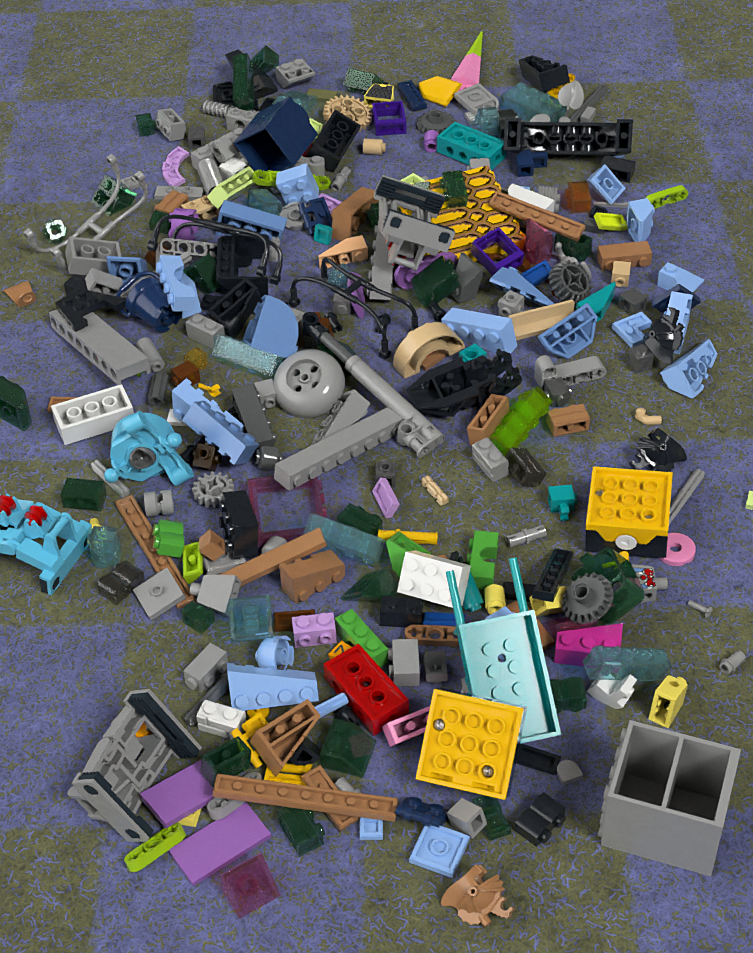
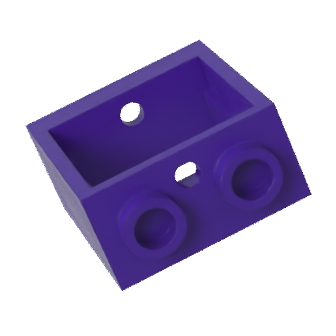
M402 101L372 103L376 136L407 134L406 117ZM399 115L400 117L399 119L378 120V117Z
M499 227L495 230H490L486 235L472 242L471 254L492 276L502 267L507 269L509 267L517 268L523 263L524 253ZM494 243H497L509 255L496 264L483 251Z

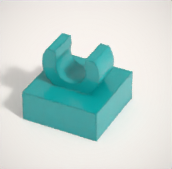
M322 224L315 225L313 241L329 245L333 228Z

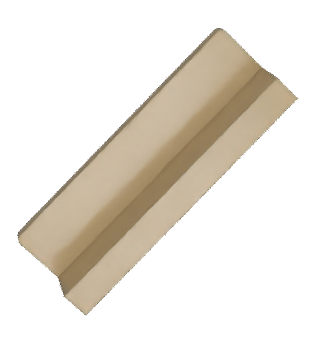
M568 300L509 315L508 318H512L516 340L544 333L573 313L575 302Z

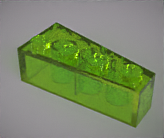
M538 386L519 393L517 396L518 401L511 405V411L502 418L504 423L498 425L489 438L504 457L507 455L512 456L518 451L520 442L522 443L528 438V432L534 429L540 422L539 418L550 410L549 406L553 401Z

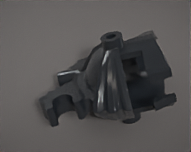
M669 307L670 316L663 314V318L655 319L650 326L651 331L645 333L643 341L658 359L667 364H673V353L682 345V340L684 339L682 330L685 327L681 323L676 325L680 311Z
M656 428L647 435L650 439L640 436V441L637 442L638 446L636 447L639 453L635 454L638 463L631 461L629 465L634 470H640L648 466L650 467L649 471L671 472L674 468V463L676 461H686L687 456L678 442L661 429Z

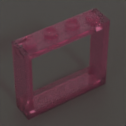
M274 476L248 479L250 502L259 524L258 548L263 547L272 536L283 537L289 542L319 527L326 540V533H329L328 521H324V518H327L326 507H322V504H325L324 493L319 491L323 490L322 480H318L316 477L292 489H313L318 526L261 532L257 494L288 490L277 482Z

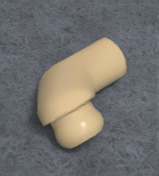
M644 408L636 409L635 418L643 424L661 425V415L648 416L645 414L646 410Z

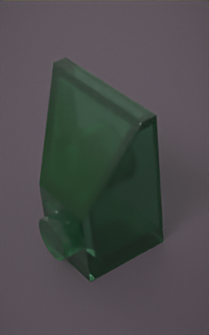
M265 45L251 61L265 73H268L279 65V55Z
M388 569L366 573L340 599L343 601L381 602L382 595L396 596L398 583Z

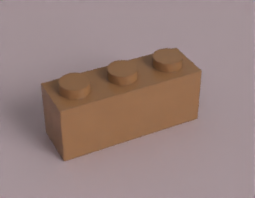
M648 241L598 246L597 260L601 271L613 270L614 261L631 262L630 267H645L651 265L652 251Z
M495 394L489 396L467 427L471 446L486 437L493 441L511 415L508 397Z

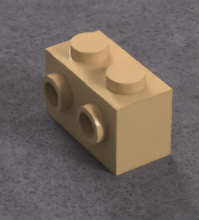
M208 195L181 205L184 209H196L199 219L211 220L219 217L220 208L217 209L207 198Z

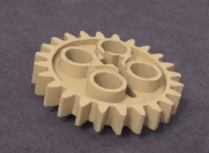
M340 95V98L337 96L334 99L330 98L329 101H326L323 110L324 120L328 121L334 110H337L361 125L358 132H361V129L365 130L366 126L370 125L372 113L371 109H368L369 105H364L365 101L360 102V98L355 100L354 96L349 98L348 95H346V98Z

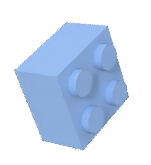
M307 163L277 173L276 185L286 204L292 202L306 204L309 200L319 198V187Z

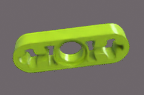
M678 185L650 194L646 198L656 209L665 206V204L686 199L688 190L683 185Z
M176 822L168 828L162 829L149 838L147 842L142 843L128 853L124 861L129 871L137 872L180 843L186 836L181 823Z

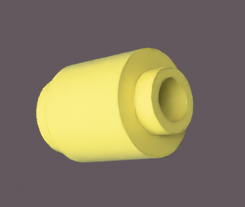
M491 584L484 589L485 608L489 614H493L506 606L505 593L502 586Z

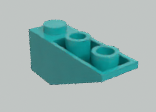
M613 282L584 300L579 301L576 304V310L588 303L598 317L597 322L603 319L615 295L616 283Z

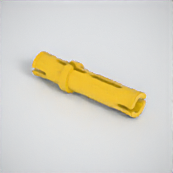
M378 529V542H387L390 537L399 531L417 544L437 545L438 532Z

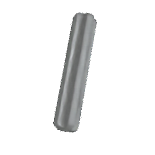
M99 460L91 463L92 470L122 498L130 494L129 488L119 479L114 483H109L105 480L104 473L108 468Z

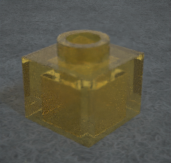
M194 347L184 355V362L189 360L199 371L205 369L208 364L206 352L198 347Z

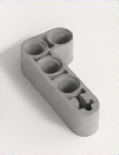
M164 238L156 250V263L159 262L160 255L180 256L185 252L190 253L193 262L215 263L217 262L218 244Z
M543 355L535 362L534 378L540 389L544 392V384L547 380L562 377L566 385L571 386L579 384L578 382L581 381L587 382L603 378L607 371L597 356L554 365L549 356Z

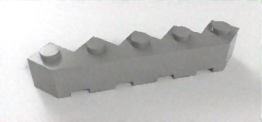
M378 221V226H375L374 231L376 240H373V250L375 251L374 255H371V265L374 266H372V270H369V281H372L370 283L375 285L376 288L392 294L395 265L393 266L388 263L389 250L384 242L385 237L379 231ZM367 289V296H370V300L391 301V298Z

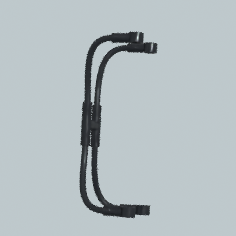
M167 215L158 221L153 229L151 240H149L147 245L148 250H157L159 229L164 221L169 219L192 221L180 224L175 229L172 238L176 239L178 232L184 227L198 226L212 229L215 232L262 241L265 245V251L262 254L260 265L257 267L256 275L262 277L266 275L269 245L276 249L279 256L274 274L271 276V284L278 285L281 280L283 254L279 246L258 232L237 228L234 225L185 215Z
M327 257L322 259L320 267L321 276L319 279L307 276L297 277L293 280L290 288L291 298L289 299V305L294 308L300 304V299L297 296V282L311 281L330 288L334 293L354 304L357 303L367 310L380 327L382 340L379 357L384 360L391 356V351L388 350V339L383 323L369 306L351 293L362 286L370 291L399 301L412 312L409 332L419 327L416 310L408 301L376 288L375 285L351 272H347ZM326 262L354 283L345 290L330 284Z

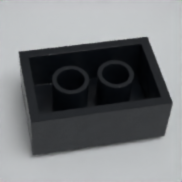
M246 490L223 492L222 500L219 501L220 512H222V516H219V526L223 528V538L227 540L228 552L231 551L233 559L257 557L259 524Z

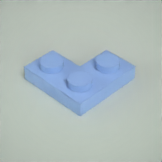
M639 312L612 323V329L630 347L645 344L643 341L644 334L641 331L650 328L652 321L643 312Z

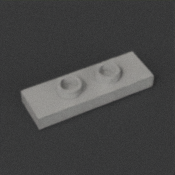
M157 186L154 197L155 199L163 200L165 195L175 190L179 193L187 194L189 201H193L203 197L204 187Z

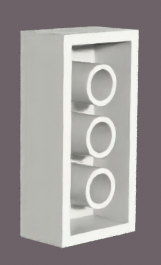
M122 384L51 406L54 421L64 445L112 431L121 419L134 414L133 407Z

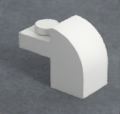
M605 670L595 678L587 692L596 700L614 709H621L634 691L633 685L637 679L630 674L619 681L608 670Z

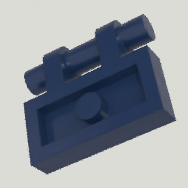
M324 197L309 200V207L307 208L304 203L298 204L300 217H303L304 227L308 230L309 235L314 234V227L317 224L332 227L333 218ZM311 213H312V216H313V218H314V221H311V220H310V217H309L308 214H311Z
M407 797L397 806L395 814L403 816V819L408 821L413 819L422 822L424 826L439 828L447 821V812L449 810L444 809L439 804L424 803L417 797Z

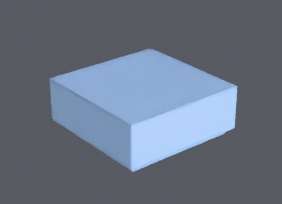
M360 817V840H383V820Z

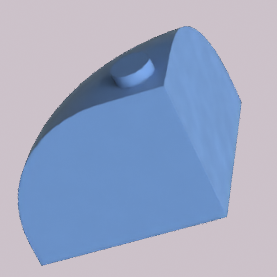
M264 295L261 298L263 302H258L254 310L256 316L249 321L243 341L252 348L287 358L296 353L298 349L296 345L298 340L297 319L290 307L283 301Z

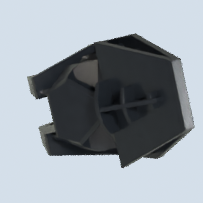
M499 348L492 361L482 355L464 363L462 357L430 369L406 391L414 408L419 412L454 417L459 410H466L475 406H479L481 409L491 394L505 396L521 384L522 377L518 367L513 368L511 354L501 351ZM504 371L506 372V374H504L502 378L497 377Z

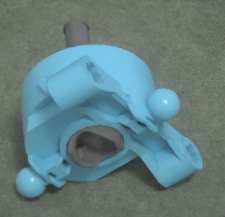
M138 405L136 413L124 417L115 425L112 432L110 450L113 468L107 469L104 473V478L107 482L114 483L120 476L124 479L145 481L151 477L167 473L171 482L175 486H179L194 477L192 468L176 452V447H179L182 443L181 435L175 433L172 426L164 418L148 413L149 408L147 405H143V408H141V405Z

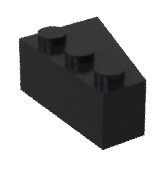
M245 277L207 310L210 319L224 325L225 334L233 341L261 299L258 288Z

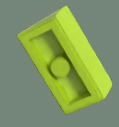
M199 541L184 545L183 577L188 584H191L203 574V555L199 551Z

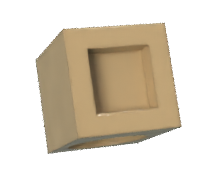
M614 261L611 283L615 282L617 287H628L631 262Z

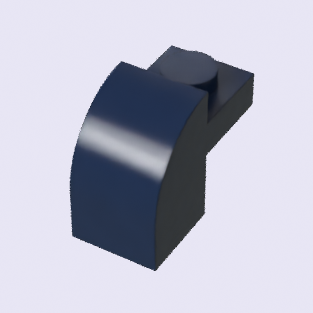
M530 149L520 152L517 155L516 162L517 176H533L534 168L547 167V152L531 153Z

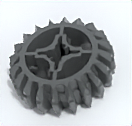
M563 260L554 265L549 272L548 280L550 282L548 285L552 287L551 291H554L555 296L559 297V301L573 300L575 302L574 305H576L579 301L587 298L591 294L590 290L592 289L591 281L588 280L589 275H586L585 270L581 269V265H576L575 261Z

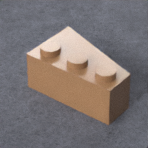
M332 550L310 555V558L306 560H301V558L295 559V563L288 565L285 563L279 564L282 590L295 604L299 601H306L310 595L317 591L322 592L328 585L334 582H340L345 576V564Z
M306 699L257 730L250 740V743L275 777H277L321 717L309 699Z

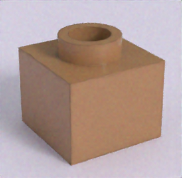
M210 529L199 538V551L203 556L215 561L225 553V540Z

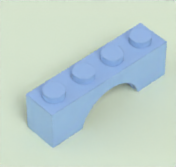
M160 255L159 262L156 263V272L160 275V283H163L168 304L171 305L173 311H194L196 295L193 287L179 282L182 279L184 269L181 257Z

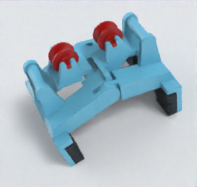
M0 494V553L16 554V558L43 570L39 575L41 592L52 595L93 540L92 524L82 519L78 522L72 519L68 513H60L40 502L34 504L33 501L19 500L9 494ZM57 536L67 540L60 550L56 540ZM44 538V543L41 545L32 539Z

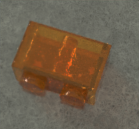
M568 182V189H565V199H567V208H570L571 214L590 213L592 200L588 182Z

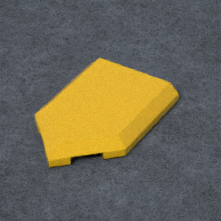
M436 76L419 82L418 85L423 99L447 107L454 97V93L458 92L462 86V83Z

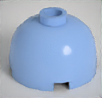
M276 635L264 639L255 654L258 666L260 668L272 667L277 669V665H285L284 670H286L288 664L292 666L294 662V648L289 646L288 641H291L290 638L286 635Z

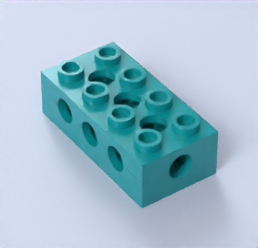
M457 122L452 123L437 136L438 153L467 165L470 164V159L488 158L490 170L492 171L506 158L503 140Z

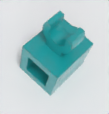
M572 484L548 486V502L551 513L559 512L561 521L569 520V511H574V505L578 503L577 492H573Z

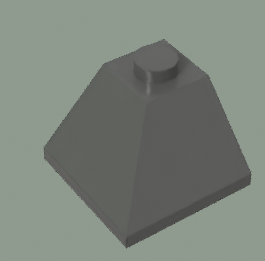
M464 252L460 254L449 293L459 303L476 298L483 270Z

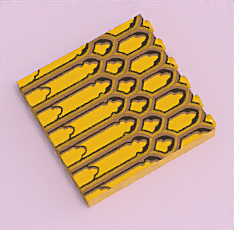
M488 165L412 184L445 195V202L437 218L431 217V223L454 229L455 235L448 252L454 253L458 259L460 254L464 252L473 262L478 261L471 254L472 242L498 227L520 250L524 248L526 236L521 232L518 220H515L512 215L489 207L488 203L496 191L501 192V186L496 182L495 174ZM400 207L402 213L409 216L412 215V210ZM497 243L483 250L485 253L506 254Z

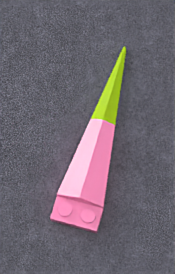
M482 31L450 79L462 83L458 91L479 83Z

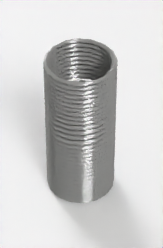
M206 158L198 163V174L206 195H209L211 188L223 182V179L213 159Z

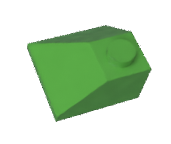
M399 531L386 542L392 569L399 578L405 552L415 550L432 554Z

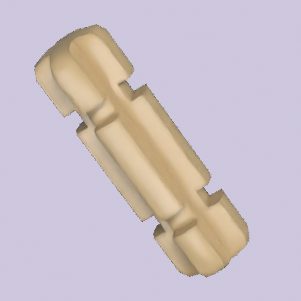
M430 476L421 479V484L427 488V491L434 499H438L437 502L441 506L449 502V497L443 493V490Z

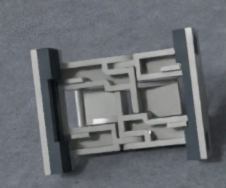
M150 689L134 690L128 693L123 700L126 706L112 721L111 726L103 735V739L97 743L83 772L77 773L72 782L73 786L67 793L70 798H75L88 812V816L91 819L108 822L128 842H147L154 831L141 816L137 817L135 815L142 802L140 793L149 789L171 755L177 759H186V757L196 758L202 748ZM143 722L154 733L138 738L135 736ZM140 751H143V753H142L141 756L138 758V760H135V759L137 758L138 754L140 753Z

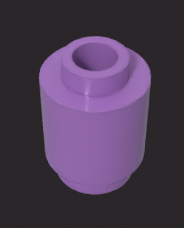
M429 130L424 135V148L430 153L437 151V136L439 133L435 130Z

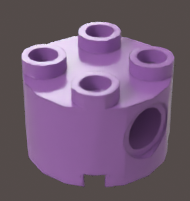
M175 208L173 213L170 212L169 214L185 215L199 219L196 209ZM169 219V222H171L169 238H172L175 229L180 224L192 221ZM198 226L182 228L178 232L176 239L195 241L194 233H198Z

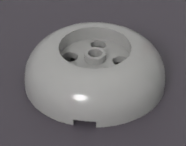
M315 349L301 350L287 357L278 367L273 380L276 401L279 406L289 414L300 418H313L333 408L332 405L337 399L342 396L345 386L344 372L337 360L330 354ZM297 387L302 388L300 392L296 391Z

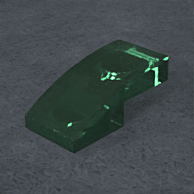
M483 795L472 799L473 804L482 807L487 821L484 830L490 841L511 834V826L502 814V808L497 798Z

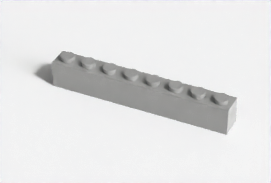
M387 407L276 463L274 479L289 491L299 487L303 483L397 436L398 427L403 418Z

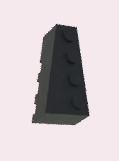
M533 55L519 59L522 77L542 92H548L552 88L570 83L567 65L565 64L561 66L558 62L552 64L551 60H543V58Z

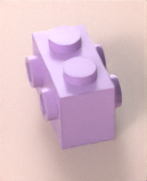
M333 612L292 617L295 648L337 643Z

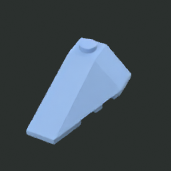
M710 339L705 340L661 371L663 381L673 391L689 398L696 397L704 388L701 382L703 379L708 378L707 368H712L717 352Z

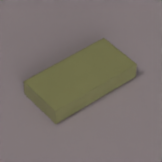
M309 88L305 100L326 102L330 98L334 99L335 96H338V91Z

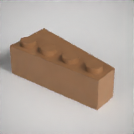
M361 187L333 209L331 213L333 218V239L343 241L346 238H351V235H356L359 225H363L366 218L378 206L379 200L374 199L375 190Z

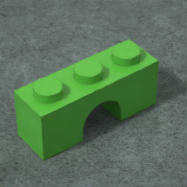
M475 530L474 538H470L469 550H472V553H468L467 565H471L470 571L478 589H485L494 582L495 563L484 560L497 558L498 532Z
M353 609L335 618L336 634L343 642L348 645L353 643L354 646L359 643L380 668L388 664V648Z

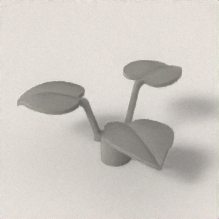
M573 81L563 86L558 93L559 103L562 106H567L566 115L561 117L558 122H571L568 118L570 107L578 109L583 104L584 93L578 81ZM538 114L529 122H550V117L546 114Z

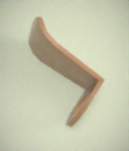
M28 281L2 290L20 308L36 302V295Z

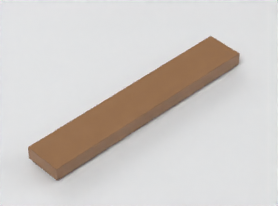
M499 191L494 193L488 203L491 208L575 241H579L586 229L584 224Z
M319 527L220 575H236L242 581L241 587L279 569L280 563L288 565L294 562L295 559L303 558L326 547L327 543Z

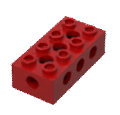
M359 643L323 664L324 679L338 695L341 693L346 694L349 700L346 705L351 707L352 712L361 720L373 736L382 732V726L409 715V699Z

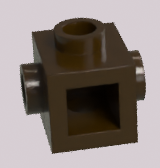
M208 442L204 444L198 443L197 448L193 451L194 460L192 465L196 468L215 472L217 464L221 462L222 454L218 452L219 449Z

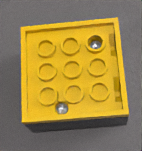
M593 467L586 519L585 551L612 554L626 551L629 555L666 558L673 472Z
M445 688L434 689L416 779L506 800L511 792L527 706Z

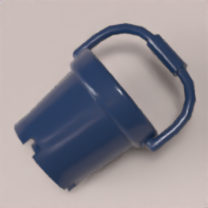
M144 271L131 276L120 287L116 296L120 297L141 276L150 275L153 277L142 279L135 284L126 298V311L121 309L119 312L125 317L131 315L136 319L143 320L159 333H165L170 330L168 326L173 323L177 325L183 311H173L171 305L168 304L163 283H160V276L153 271Z

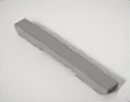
M593 202V207L597 205L601 207L628 208V202L612 203L611 205L607 202Z

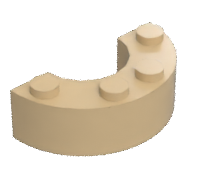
M440 322L425 323L414 331H410L401 342L394 354L393 366L405 379L419 373L422 361L433 351L445 350L451 356L464 349L465 345L448 325Z

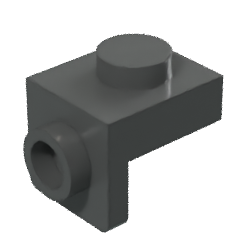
M445 651L424 652L426 682L438 684L442 681H448Z

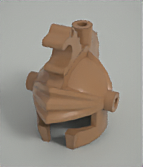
M477 864L461 879L454 882L447 889L441 900L442 906L457 908L458 916L462 918L463 922H468L470 925L482 923L484 927H487L492 923L488 916L490 913L501 916V918H511L512 913L515 911V907H509L508 910L503 908V903L507 898L501 895L505 888L502 887L503 881L499 879V874L484 882L483 877L488 871L482 865L478 866Z

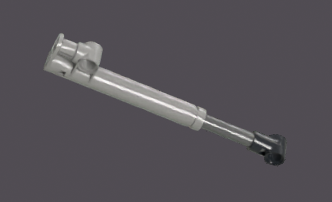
M306 312L303 314L302 333L312 336L318 343L322 342L345 364V369L386 407L403 418V421L399 424L396 437L400 445L413 448L417 452L416 456L421 458L433 450L434 447L443 443L445 435L359 356H353L329 334V330L318 321L319 318L316 313Z

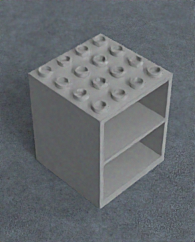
M630 720L628 728L622 729L621 743L617 747L615 763L610 770L609 784L606 785L598 832V836L602 837L601 845L711 876L741 749Z

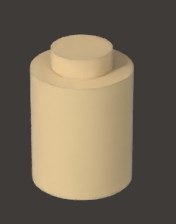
M364 138L363 154L382 155L383 152H386V143H383V139Z

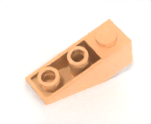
M363 236L346 238L318 255L319 268L322 265V259L325 257L330 258L338 265L367 260L368 247ZM326 262L327 268L332 267L331 264Z

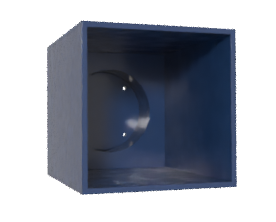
M290 96L258 112L233 144L254 171H284L297 163L318 133L310 124L309 116L305 109L295 103Z

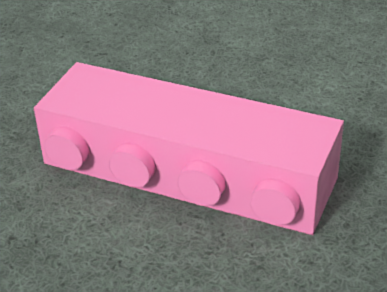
M430 706L382 726L389 746H395L424 734Z

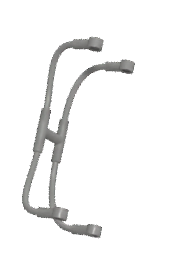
M113 154L108 155L106 161L111 165L117 176L115 190L103 208L82 224L71 237H77L90 228L98 233L92 239L101 240L119 221L141 206L148 195L144 174L141 171L134 174V178L144 191L141 200L102 229L95 224V221L101 217V214L114 201L121 184L120 169L116 163L117 159ZM29 228L23 232V235L28 239L32 247L42 253L50 252L58 264L68 270V266L65 265L62 257V252L59 250V248L67 245L68 239L54 247L43 249L38 246L34 238L35 235Z

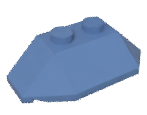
M586 303L539 335L538 339L548 352L561 358L569 359L593 342L598 317L589 304Z

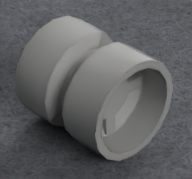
M162 490L159 494L155 491L144 493L147 517L158 516L159 513L163 515L174 514L172 490Z

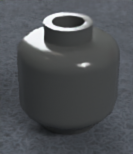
M262 445L259 449L255 450L254 464L260 470H275V464L283 460V454L279 453V449L276 446Z

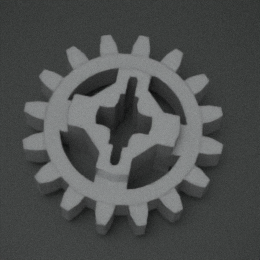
M211 472V475L204 473V478L198 477V482H194V487L192 488L194 500L198 501L199 505L205 503L206 508L209 505L216 508V505L222 500L223 492L235 491L232 479H228L227 474L222 476L221 472L217 475L214 472Z

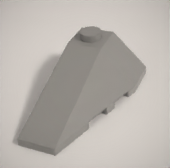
M355 389L342 393V396L332 405L333 408L325 413L329 416L320 424L324 428L316 433L311 445L351 426L360 418H363L368 412L367 408L370 402Z

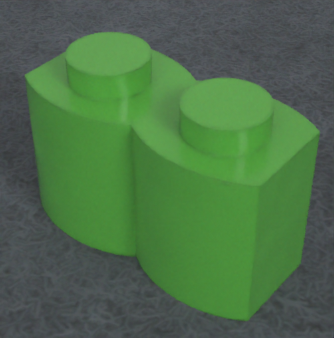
M159 519L158 524H154L153 536H155L153 548H156V553L159 555L181 558L184 548L183 523Z

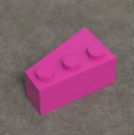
M623 623L557 632L554 663L618 671Z

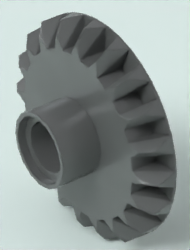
M433 110L419 116L416 126L423 134L429 130H435L440 134L452 123L456 122L451 114L440 110Z
M593 572L592 574L585 573L584 576L578 575V579L575 581L571 580L569 587L565 586L566 592L562 594L563 600L561 604L563 612L571 621L578 624L592 623L600 619L609 610L613 601L612 585L601 574L598 575Z

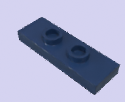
M412 80L397 83V88L412 111L427 108V103Z

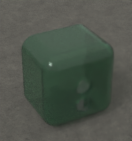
M606 547L596 555L587 552L579 558L584 564L573 572L571 580L575 581L578 579V575L584 576L585 573L592 574L594 572L607 578L612 588L615 583L621 582V586L613 592V601L609 610L598 620L605 624H612L643 601L645 592L632 564L615 550Z

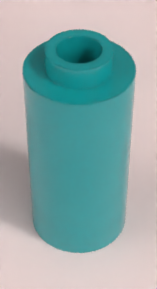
M470 571L463 607L465 610L469 609L470 612H474L482 608L481 604L484 601Z

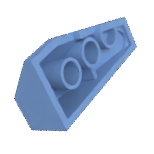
M502 267L490 278L489 282L501 291L508 292L511 290L524 295L525 300L541 306L554 304L513 267L508 269Z

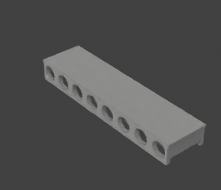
M58 310L49 312L52 328L117 385L121 384V380L143 371L146 374L150 373L149 358L95 313L91 312L83 316V318L87 319L88 326L75 332L72 326L67 323V319L63 318Z

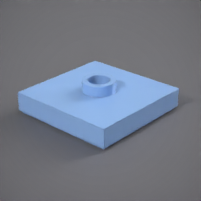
M424 826L409 858V863L453 878L469 843L470 836L443 826L439 828Z

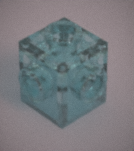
M344 263L339 265L347 272H354ZM332 268L328 273L327 282L346 289L348 284L347 276L336 268Z

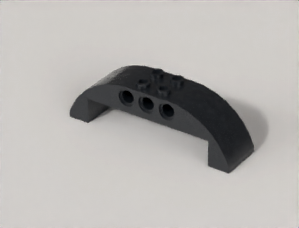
M505 118L504 151L519 154L524 150L530 149L531 153L547 152L548 156L604 157L605 155L614 157L626 155L632 151L633 119H617V123L524 122L521 118Z

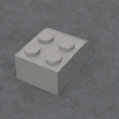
M69 236L65 251L68 272L75 275H87L91 268L109 274L107 256L121 257L119 242Z

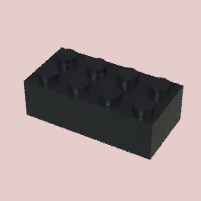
M334 110L306 157H323L325 168L334 173L361 125L339 111Z

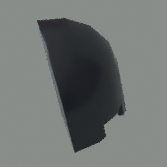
M307 737L290 759V762L296 765L312 764L321 757L322 752Z

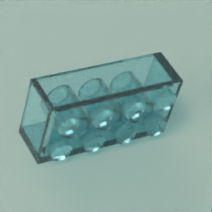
M521 82L501 95V110L513 109L514 113H517L518 118L529 122L538 114L548 115L550 122H558L561 117L566 115L567 106H562L558 99Z

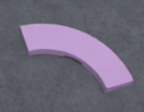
M179 146L167 155L166 161L163 162V177L169 186L178 187L186 182L178 169L181 162L189 156V152Z

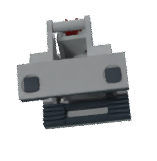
M382 175L374 191V199L379 200V231L385 237L384 242L389 250L388 263L393 266L395 264H398V266L402 265L416 272L425 253L435 256L439 251L447 253L455 235L453 228L431 223V217L437 218L445 202V195ZM397 206L412 210V215L409 216L397 211ZM416 247L418 248V251L415 256L414 262L409 261L410 259L414 258V250Z

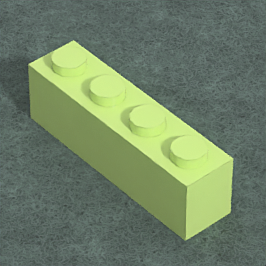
M249 166L218 184L207 198L217 209L222 207L224 200L232 201L255 184L252 180L254 171Z

